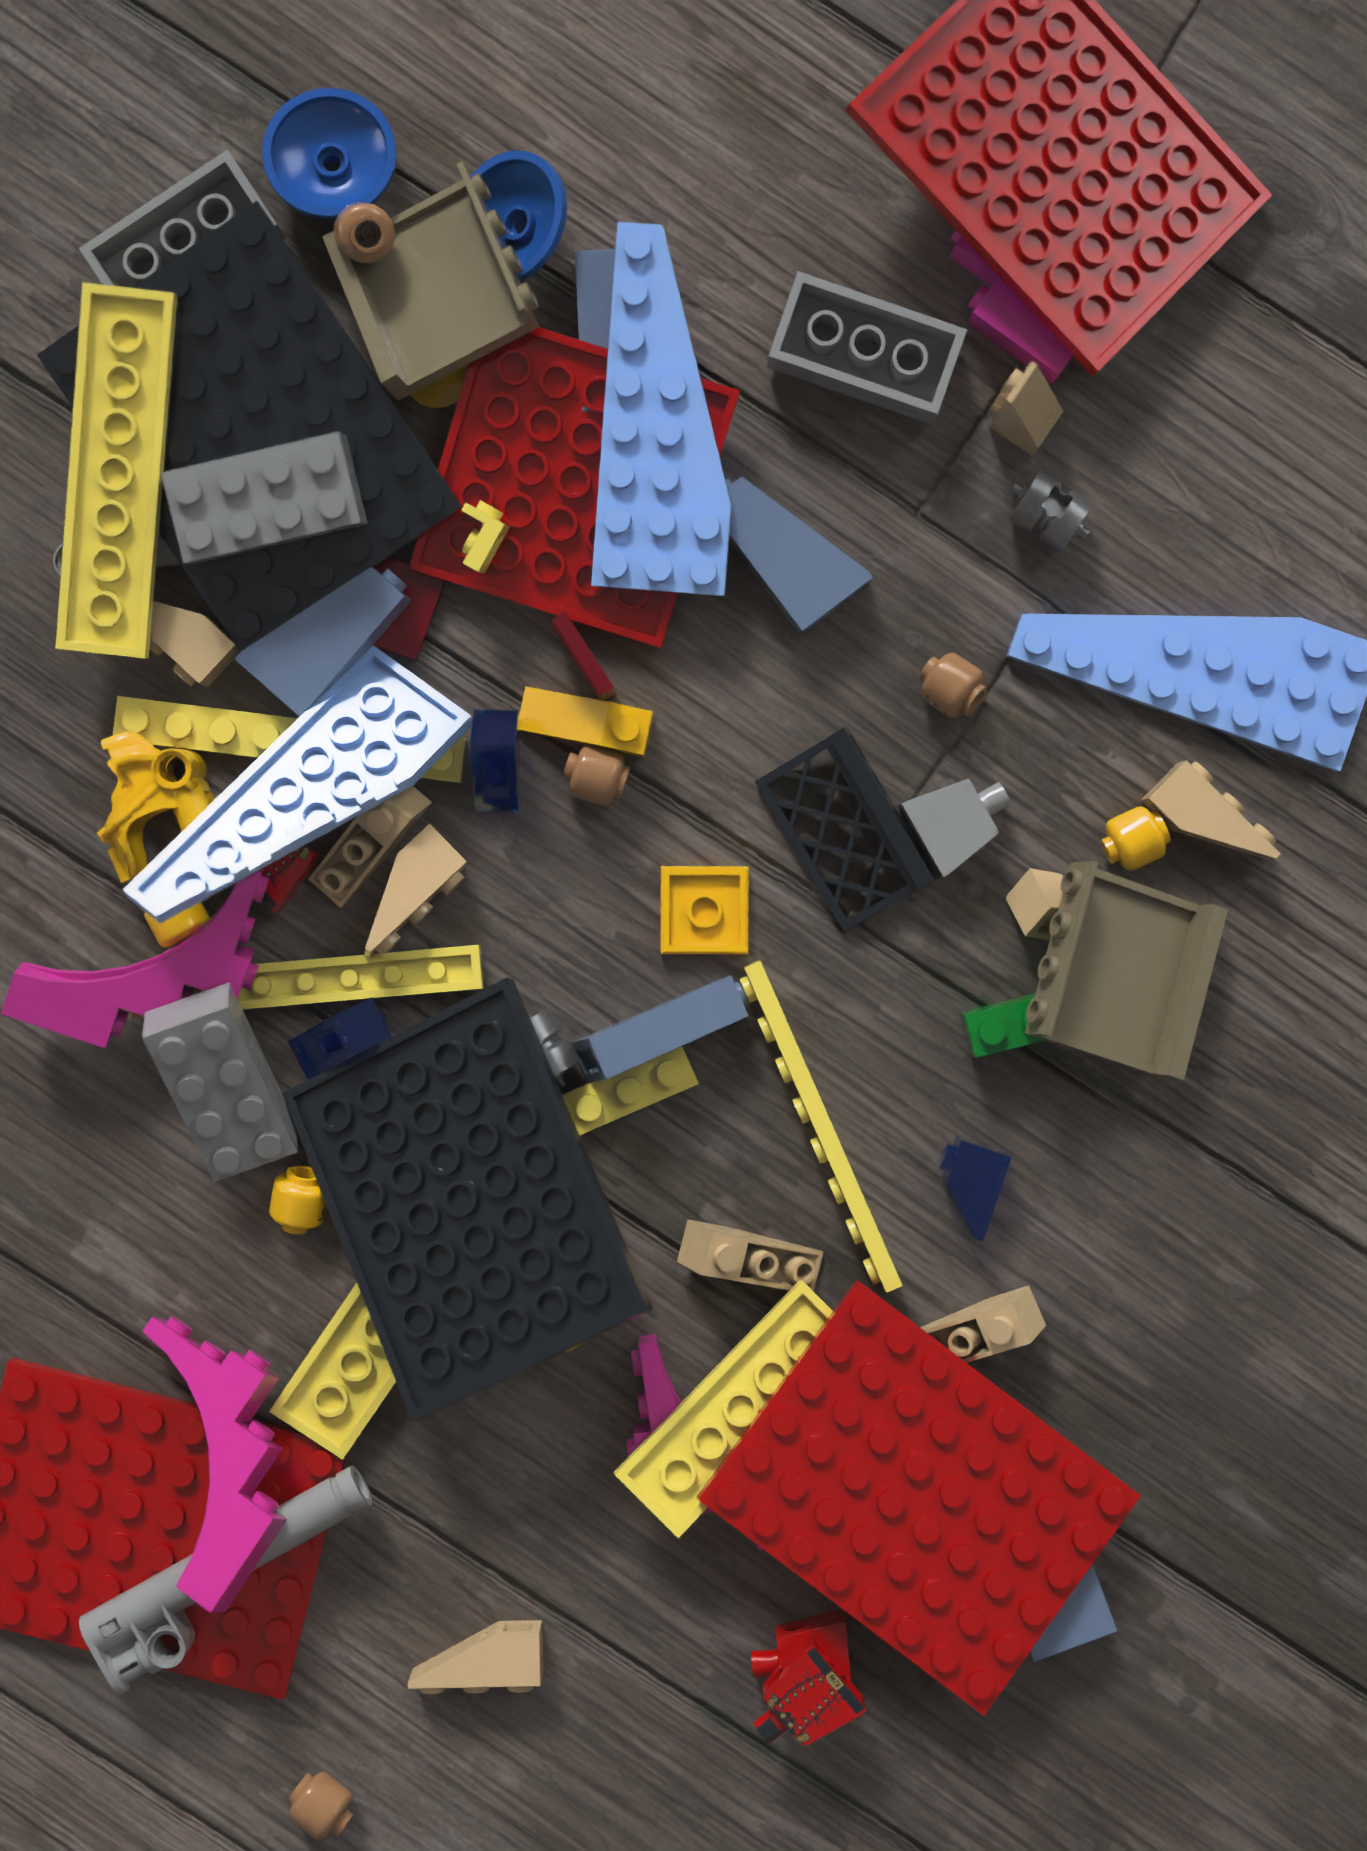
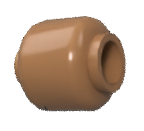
M357 202L348 205L339 213L334 223L333 235L337 247L347 257L358 263L370 264L380 261L390 252L394 244L395 229L392 219L383 209L371 203ZM363 223L360 229H356L358 224ZM367 228L369 229L368 236L365 233ZM355 234H360L363 240H357Z
M954 652L948 653L940 659L932 657L926 663L919 676L924 681L921 689L923 700L950 718H957L962 714L965 716L971 715L980 705L987 692V687L984 686V672Z
M585 744L581 748L579 755L570 752L563 772V778L570 780L569 791L573 797L606 807L612 803L613 799L621 800L631 767L625 765V757L621 752L592 744Z
M321 1771L315 1776L308 1772L287 1800V1803L291 1805L289 1818L317 1841L325 1839L330 1832L338 1837L354 1816L348 1810L353 1799L352 1793L327 1772Z

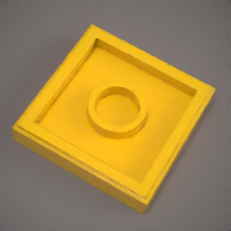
M661 866V954H748L749 867Z

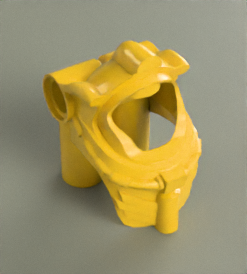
M124 731L101 740L103 750H108L111 756L107 764L116 774L118 782L111 797L112 811L105 822V826L97 834L104 844L109 843L111 846L107 851L121 883L136 878L147 867V856L143 843V829L147 821L165 811L173 810L179 827L183 832L215 801L209 783L204 780L207 767L205 760L200 754L186 749H166L160 751L154 747L152 742H148L143 736L131 731ZM179 758L183 760L186 767L185 775L181 780L177 779L173 770L174 764Z

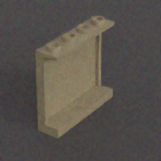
M463 161L457 164L463 180L391 218L395 229L394 244L390 252L380 261L370 264L358 263L347 257L337 247L333 235L334 230L322 236L379 379L398 401L540 327L533 312L534 309L539 307L536 297L527 282L521 284L517 273L523 271L521 262L512 246L505 247L501 238L508 234L505 225L496 209L490 211L486 203L487 200L492 198L489 188L481 174L478 173L473 176ZM361 235L355 237L357 240H363Z
M1095 861L1070 863V867L1065 872L1061 881L1062 896L1058 911L1050 922L1049 933L1051 937L1046 955H1044L1039 963V982L1035 997L1029 1003L1026 1011L1028 1023L1025 1034L1161 1079L1184 1080L1228 909L1215 904L1198 905L1097 869L1098 862Z

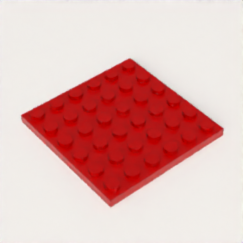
M538 327L469 363L438 470L462 506L468 503L476 508L481 500L504 513L500 522L510 528L485 574L477 572L463 564L467 554L463 553L462 549L473 529L476 528L480 531L484 523L461 511V508L417 538L409 569L559 616L566 612L570 620L662 648L678 593L591 586L608 349ZM701 378L717 448L721 457L740 390ZM582 407H587L592 411H583Z

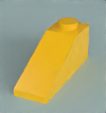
M525 686L516 730L583 745L592 744L623 754L644 758L654 714L653 711L613 702Z

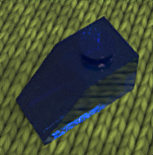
M474 710L470 752L475 811H519L520 735L518 710Z
M371 997L328 1018L290 1039L288 1042L306 1078L310 1079L392 1037L386 1025L384 1015Z
M956 1136L954 1145L946 1144L939 1163V1169L945 1170L943 1180L970 1234L975 1239L983 1241L1012 1157L1005 1152Z

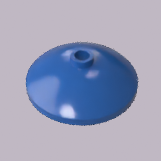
M338 88L310 90L286 102L271 119L262 144L264 169L269 183L276 194L294 210L319 219H337L339 213L345 207L357 202L374 204L389 187L397 162L394 134L383 113L361 95ZM331 162L340 164L339 169L336 171H328L325 168Z
M515 150L492 157L483 163L472 175L475 176L480 173L489 188L492 198L487 200L486 203L490 211L496 209L505 225L508 234L501 238L505 247L512 246L521 262L523 271L517 273L519 280L522 281L537 272L548 261L559 244L567 218V197L562 179L550 163L531 152Z

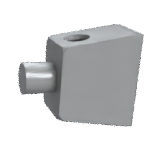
M966 779L908 800L898 805L938 877L942 878L950 874L999 833L991 816L1010 806L1011 801L999 782L977 793L971 781Z

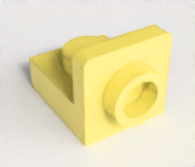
M480 500L476 508L465 503L461 510L484 523L480 531L476 528L473 529L463 546L462 552L467 554L463 564L485 574L510 527L500 522L504 513Z

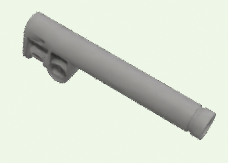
M353 1465L337 1473L336 1477H330L279 1505L276 1511L287 1520L254 1570L351 1517L353 1512L358 1513L372 1505L371 1493L360 1472ZM193 1554L80 1616L79 1627L81 1634L104 1677L116 1693L121 1695L129 1691L130 1682L148 1672L155 1674L162 1669L175 1667L183 1660L192 1647L195 1632L184 1609L196 1602L178 1589L176 1584ZM164 1634L174 1636L179 1642L180 1649L171 1650L163 1644L161 1636Z

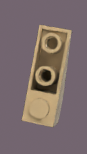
M1031 361L1024 373L1018 369L1014 370L989 410L996 415L989 427L1029 455H1034L1063 413V409L1037 364Z
M153 601L150 650L158 656L163 652L167 653L176 662L172 670L190 686L197 681L199 684L209 687L240 653L237 645L213 620L203 614Z
M1187 760L1178 762L1141 799L1152 812L1156 810L1161 815L1166 826L1171 831L1263 859H1277L1281 854L1273 846L1276 842L1274 836L1262 825L1257 823L1253 826L1241 815L1245 809L1239 801L1227 792L1221 795L1210 784L1213 781L1212 775L1195 761L1192 764Z
M411 786L358 815L308 880L342 908L409 833L432 802L414 786Z
M431 824L427 825L397 853L365 947L364 954L368 958L376 951L382 956L386 954L401 939L397 932L408 921L415 926L433 909V906L429 903L430 900L440 891L447 896L465 879L461 871L465 868L467 861Z
M687 1220L677 1262L703 1276L791 1290L799 1280H802L814 1292L824 1252L726 1226Z
M1028 1285L990 1297L920 1328L967 1363L1030 1344L1045 1328L1046 1324Z
M542 1620L498 1621L414 1667L408 1680V1689H419L423 1694H438L444 1692L446 1688H463V1691L467 1693H483L488 1691L490 1687H507V1690L510 1692L521 1693L531 1691L533 1686H541L543 1676Z

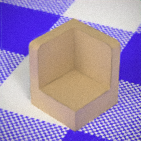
M1030 868L1008 893L1006 900L1025 937L1050 940V922L1058 911L1062 896V874Z

